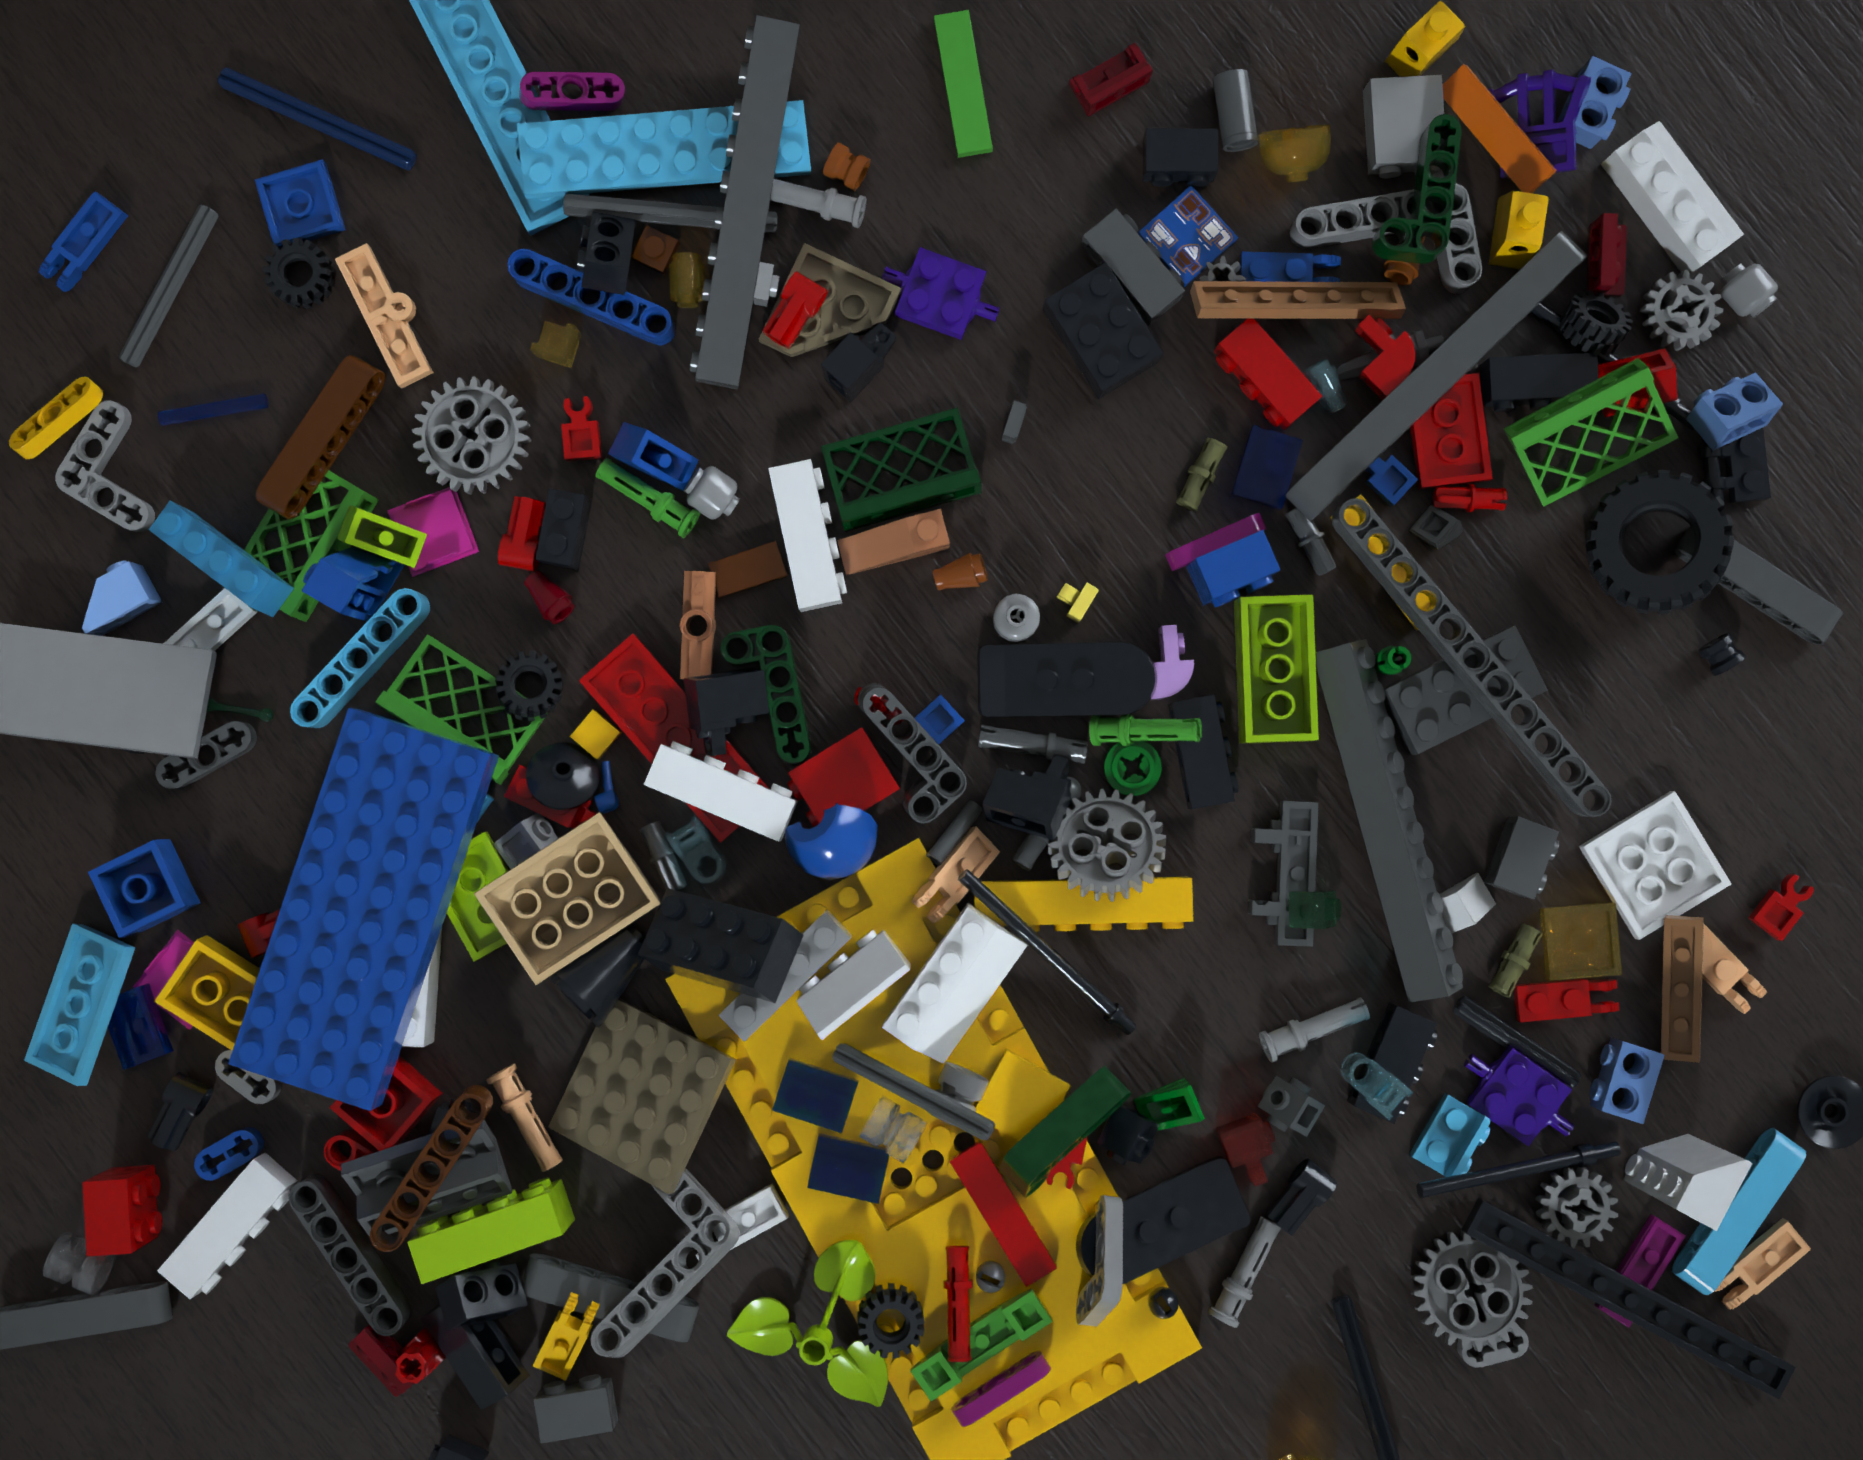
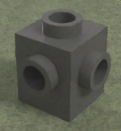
M1276 1075L1272 1083L1266 1087L1258 1107L1270 1114L1267 1121L1280 1130L1286 1132L1289 1127L1307 1137L1325 1105L1308 1095L1311 1088L1294 1077L1287 1082Z

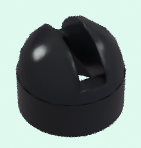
M1158 1287L1150 1293L1148 1305L1153 1315L1161 1319H1168L1177 1312L1178 1299L1171 1289ZM1162 1296L1171 1309L1165 1312L1156 1299Z

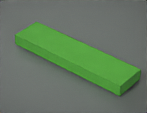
M969 10L934 15L957 157L990 153L993 151Z

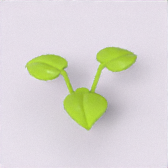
M843 1240L828 1247L820 1255L814 1268V1282L816 1286L822 1291L832 1292L820 1325L809 1327L804 1337H802L796 1323H788L790 1317L789 1310L782 1302L770 1297H760L744 1307L729 1328L727 1336L747 1350L769 1356L787 1352L792 1347L795 1336L797 1340L796 1347L799 1348L800 1357L805 1363L816 1366L824 1363L826 1359L830 1360L827 1368V1377L830 1385L837 1393L852 1400L867 1402L880 1407L888 1385L887 1364L885 1358L880 1356V1351L877 1350L874 1355L869 1351V1345L864 1346L861 1340L852 1342L847 1350L842 1346L831 1349L833 1335L827 1328L838 1296L840 1295L847 1301L860 1300L866 1296V1293L872 1290L875 1282L874 1264L862 1243L857 1240Z

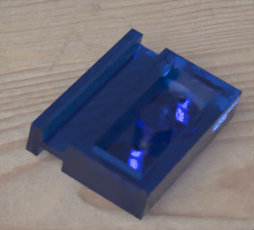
M1253 425L1231 495L1243 497L1246 500L1281 510L1303 440Z
M149 983L119 994L108 1025L123 1070L174 1051L157 1003L154 1002L155 998Z
M789 1058L772 1111L842 1133L859 1080Z
M819 1133L807 1188L879 1204L890 1149Z

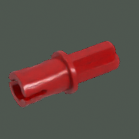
M1468 484L1467 487L1438 486L1433 492L1432 499L1433 505L1437 508H1463L1466 512H1473L1474 509L1504 511L1507 504L1502 503L1501 500H1507L1506 488H1476L1474 484Z

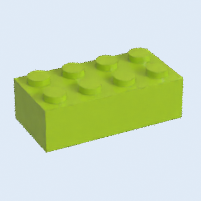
M1313 595L1239 597L1234 601L1239 744L1319 740Z
M549 1177L530 1183L528 1185L529 1188L519 1194L516 1193L515 1189H512L511 1194L496 1198L485 1206H482L481 1203L460 1210L459 1213L452 1215L450 1218L445 1215L427 1221L426 1224L416 1228L417 1234L407 1243L421 1284L562 1236L575 1221L562 1179L553 1182L550 1181Z

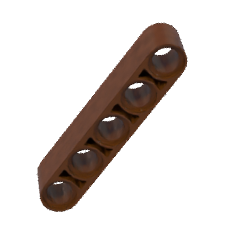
M353 355L343 359L259 484L256 491V500L289 520L299 515L380 394L385 383L384 372Z
M481 1085L469 1086L455 1100L372 1226L370 1240L377 1250L383 1252L394 1251L408 1236L490 1112L493 1105V1097L486 1087ZM473 1098L477 1100L481 1105V1112H470L465 1106V1099ZM444 1131H456L461 1138V1142L458 1144L448 1142L444 1136ZM424 1162H435L440 1168V1174L433 1175L425 1170ZM404 1193H414L419 1199V1205L408 1204L404 1199ZM383 1224H393L398 1229L399 1235H388L383 1228Z

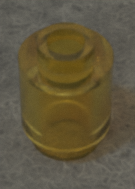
M676 253L672 255V262L669 264L670 300L677 302V306L680 308H696L699 306V302L704 301L702 300V293L705 281V264L701 262V255L697 253Z

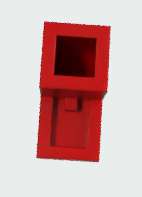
M1368 315L1358 325L1355 332L1379 356L1361 372L1359 377L1383 401L1411 373L1415 362V348L1411 337L1406 331L1393 340L1390 336L1393 334L1391 328L1382 319L1377 318L1374 320Z

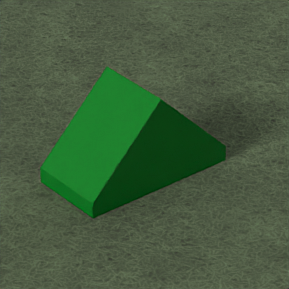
M1185 1078L1133 1099L1139 1113L1160 1124L1157 1131L1197 1123L1205 1119L1192 1086Z

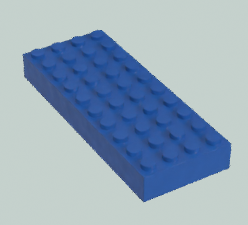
M348 708L228 1063L229 1065L365 1110L372 1111L383 1104L499 758L498 754L364 710Z

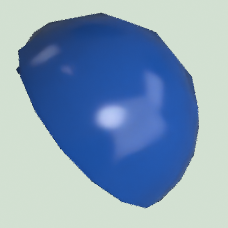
M836 803L835 806L824 810L823 819L814 828L804 829L800 822L788 826L785 829V844L795 864L805 873L816 878L834 880L851 876L867 864L876 848L878 825L873 817L865 811Z

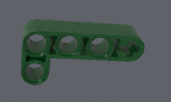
M1441 114L1435 117L1423 132L1419 146L1411 219L1391 218L1385 221L1376 232L1372 240V248L1380 258L1428 264L1434 261L1447 247L1462 133L1461 125L1454 116ZM1440 139H1446L1440 146ZM1429 166L1439 167L1443 172L1444 178L1434 177L1429 170ZM1425 201L1436 203L1439 207V214L1430 213L1425 207ZM1392 232L1397 235L1399 245L1389 244L1385 239L1384 233ZM1421 237L1431 238L1435 243V250L1426 249L1421 243Z
M767 625L728 634L721 643L723 658L735 666L760 663L761 670H764L768 707L779 756L790 764L805 762L811 753V741L788 634L776 625ZM771 633H778L783 638L782 647L775 652H769L764 647V640ZM736 640H743L748 646L746 655L740 659H734L729 654V647ZM785 668L789 671L790 680L786 686L775 687L772 684L771 675L776 669ZM785 703H792L797 708L796 718L789 723L782 722L778 717L779 707ZM801 725L802 731H794L796 742L804 744V749L798 752L799 757L794 758L792 753H786L785 747L789 746L791 741L788 733L781 735V729H793Z
M1106 1066L1102 1067L1007 1152L1002 1159L1000 1172L1027 1198L1045 1182L1050 1170L1111 1116L1129 1098L1131 1092Z

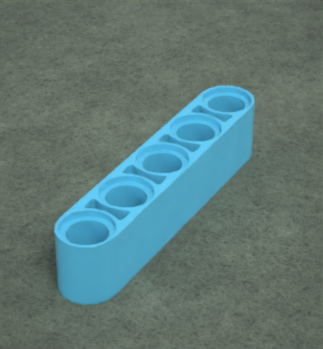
M407 588L399 589L393 593L296 697L290 708L293 721L302 727L321 728L326 726L427 618L430 613V603L427 597L420 592ZM414 597L417 602V608L411 615H406L403 610V604L408 598ZM389 623L392 627V635L390 639L382 642L379 638V629L384 624ZM364 649L368 657L367 662L363 667L357 668L354 662L355 655L358 651ZM340 676L343 687L338 694L334 695L330 690V682L334 677ZM314 702L318 708V715L314 720L309 721L305 713L306 708L310 703Z
M1775 1128L1766 1130L1745 1157L1746 1160L1752 1162V1165L1718 1230L1715 1231L1700 1223L1674 1261L1672 1272L1703 1295H1709L1714 1292L1803 1164L1806 1151Z

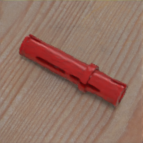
M946 1246L947 1280L943 1281V1288L947 1289L948 1361L968 1362L972 1360L969 1289L973 1288V1280L969 1279V1246Z

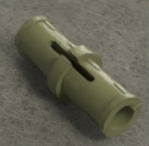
M1206 438L1198 459L1188 469L1189 477L1176 501L1178 505L1187 510L1197 512L1209 484H1213L1216 479L1215 471L1227 450V446L1224 443L1213 438Z
M1521 923L1508 951H1503L1501 955L1503 960L1488 987L1510 998L1519 977H1521L1524 970H1528L1530 966L1528 961L1543 933Z

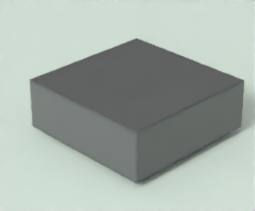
M1014 400L1002 441L1010 444L1016 443L1026 413V404Z

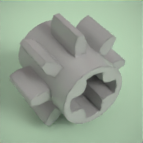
M1221 256L1220 263L1215 265L1207 262L1208 276L1203 275L1200 277V281H1217L1216 277L1222 274L1224 277L1228 276L1230 281H1246L1244 276L1235 274L1241 268L1240 263L1237 261L1230 266L1227 264L1225 256Z

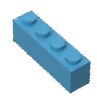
M171 500L149 528L152 533L249 607L266 615L274 617L294 589V587L197 514Z

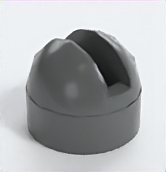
M986 1261L978 1267L976 1282L979 1288L985 1292L994 1293L1003 1287L1005 1272L999 1263ZM984 1273L1000 1281L996 1285L992 1282L982 1279L981 1277Z

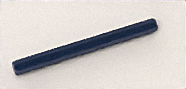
M223 68L220 72L218 84L228 91L405 170H411L416 162V153L407 147L230 68Z

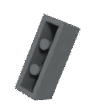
M1116 208L1083 235L1081 246L1098 267L1107 262L1137 312L1149 326L1181 300L1185 292L1183 289L1184 282L1174 269L1168 270L1159 260L1161 259V254L1154 244L1150 241L1145 243L1138 235L1139 229L1134 220L1128 214L1122 215Z

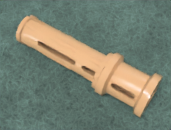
M513 1063L493 1074L486 1081L494 1086L503 1102L501 1105L502 1110L511 1114L530 1150L533 1152L541 1171L545 1172L562 1162L563 1158L555 1148L543 1123L536 1114L530 1102L532 1100V1093L530 1090H525L515 1072L517 1066Z

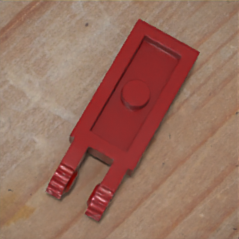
M1573 979L1515 985L1516 1019L1518 1022L1584 1017L1592 1016V1013L1620 1011L1619 1002L1612 1000L1591 1003L1589 992L1616 989L1617 980L1588 981L1587 979Z

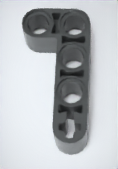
M867 684L859 692L858 705L922 776L905 792L902 800L903 807L916 822L930 823L962 795L967 785L966 776L889 690L881 684ZM875 694L881 697L880 701L890 712L884 715L877 707L872 706L873 703L870 700L872 695ZM901 719L907 720L909 725L907 732L902 736H893L892 727L894 723ZM931 746L932 755L929 760L917 762L916 753L919 748ZM946 772H954L955 782L950 787H940L942 775ZM922 796L929 798V805L924 811H913V804L917 798Z

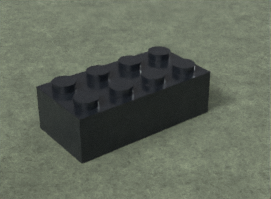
M667 888L638 955L660 970L776 1003L804 935L782 918Z

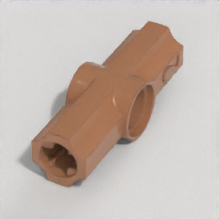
M684 571L683 617L680 621V630L682 632L680 679L713 673L714 634L717 627L715 620L716 572ZM698 615L704 617L707 622V629L700 636L694 635L690 630V621Z

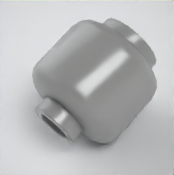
M1741 263L1724 276L1727 284L1722 288L1721 296L1739 316L1744 317L1750 314L1754 318L1777 300L1774 294L1778 290V285L1760 264H1751L1745 268Z
M709 466L704 470L699 467L684 489V492L688 494V505L711 520L717 519L722 513L729 516L740 500L735 495L737 482L714 466Z
M1008 595L999 601L994 610V628L1007 641H1024L1032 636L1039 626L1040 613L1038 606L1026 595ZM1017 610L1016 615L1010 616L1012 611ZM1020 612L1023 613L1024 620L1020 618ZM1017 619L1019 623H1015L1012 620Z

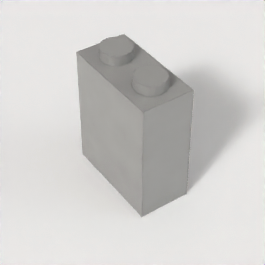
M1442 75L1372 78L1363 90L1368 175L1379 174L1380 178L1388 179L1398 177L1401 173L1415 172L1416 176L1421 136L1435 117L1444 114ZM1440 139V146L1446 139ZM1429 166L1432 175L1440 169L1437 166Z

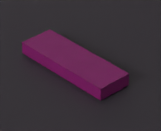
M1651 1214L1616 1271L1653 1290L1686 1236ZM1598 1303L1594 1305L1628 1328L1631 1326L1632 1321Z

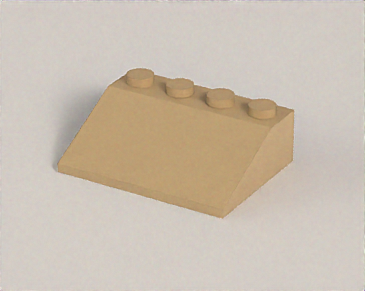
M600 812L474 893L535 985L660 904V898Z

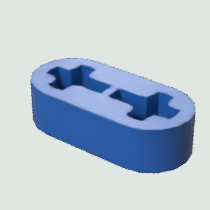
M245 1127L233 1132L197 1154L194 1162L196 1173L199 1177L210 1181L228 1174L256 1158L264 1148L263 1136L258 1130L251 1127ZM242 1139H250L253 1145L248 1150L235 1154L232 1149L239 1145ZM224 1154L226 1160L219 1163L217 1169L215 1167L211 1169L207 1167L206 1163L211 1160L210 1157L215 1158Z

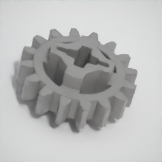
M1688 270L1679 273L1678 277L1674 272H1670L1664 276V280L1659 279L1651 285L1653 290L1644 294L1643 298L1650 303L1640 308L1641 313L1648 314L1649 316L1642 325L1643 327H1653L1654 330L1649 337L1653 339L1661 336L1662 347H1666L1671 342H1674V349L1676 351L1684 348L1686 344L1689 349L1694 348L1700 344V341L1704 342L1712 337L1709 330L1713 331L1720 326L1721 323L1714 319V317L1723 313V308L1715 307V302L1722 297L1721 294L1712 295L1710 293L1714 286L1713 282L1706 285L1701 283L1703 274L1699 273L1690 279ZM1663 298L1664 306L1662 310H1660L1661 301ZM1682 308H1683V309H1687V308H1691V310H1689V311H1687V312H1681V313H1680V312L1678 311V312L1672 313V311H1674L1675 309H1682ZM1703 311L1702 320L1700 321L1699 316Z
M1564 1167V1176L1562 1177L1554 1172L1550 1173L1553 1183L1549 1185L1542 1182L1540 1186L1546 1191L1545 1196L1540 1195L1535 1198V1200L1543 1204V1208L1537 1210L1536 1215L1541 1219H1547L1541 1225L1542 1228L1547 1232L1553 1231V1238L1559 1241L1565 1239V1243L1575 1248L1578 1240L1585 1247H1590L1591 1237L1600 1242L1603 1241L1600 1231L1603 1228L1612 1231L1614 1228L1608 1223V1219L1618 1217V1213L1610 1209V1205L1618 1202L1616 1197L1607 1194L1613 1188L1611 1184L1605 1181L1601 1182L1602 1176L1594 1171L1588 1174V1170L1584 1167H1578L1576 1174L1573 1169ZM1590 1187L1596 1193L1598 1203L1594 1202L1591 1198L1592 1191L1589 1189ZM1581 1202L1588 1208H1574L1572 1211L1566 1206L1579 1205ZM1555 1211H1559L1561 1213V1222L1564 1223V1227L1557 1220Z

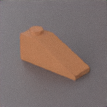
M941 509L906 517L837 540L846 576L950 548Z

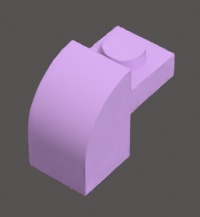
M1164 625L1158 628L1161 662L1154 663L1157 671V686L1151 700L1164 699L1178 693L1187 685L1192 676L1194 659H1179V654H1184L1185 643L1183 633H1177V625Z

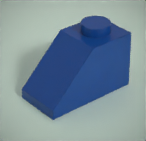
M623 422L608 453L628 466L683 492L699 459L651 431Z

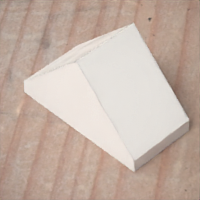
M1479 873L1473 874L1440 893L1443 900L1444 920L1446 927L1449 928L1451 933L1475 925L1496 905Z

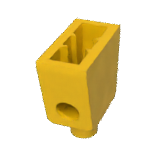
M1439 1L1404 34L1385 62L1400 77L1421 76L1459 39L1465 25L1444 2ZM1414 50L1418 55V60L1412 59L1407 51L1412 52Z
M1511 191L1498 198L1489 265L1521 269L1534 257L1540 249L1543 240L1548 196ZM1519 246V251L1512 250L1511 247Z

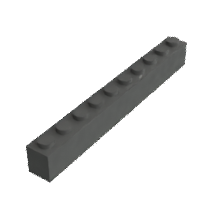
M756 15L755 27L747 26L744 48L751 49L749 63L741 62L738 84L744 85L743 98H735L732 120L738 121L737 134H729L726 156L732 157L730 172L723 170L720 192L726 193L724 208L717 206L714 228L720 229L718 244L711 242L708 264L714 265L712 279L705 278L702 300L708 301L706 315L699 314L696 328V336L702 337L700 351L693 350L690 364V372H696V382L738 390L800 26L797 23Z
M1367 639L1315 652L1317 672L1408 1001L1416 1002L1448 997L1463 988V972L1460 965L1456 963L1452 948L1453 936L1449 928L1446 927L1444 920L1443 900L1436 891L1434 884L1433 864L1426 855L1423 844V828L1416 819L1413 808V792L1406 783L1403 772L1404 760L1401 753L1397 750L1394 739V724L1387 714L1384 703L1385 691L1382 684L1378 681L1374 667V652L1369 647Z

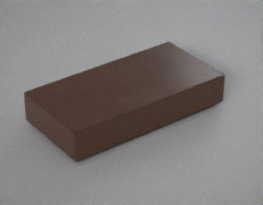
M776 541L708 563L710 572H716V590L720 599L788 576Z

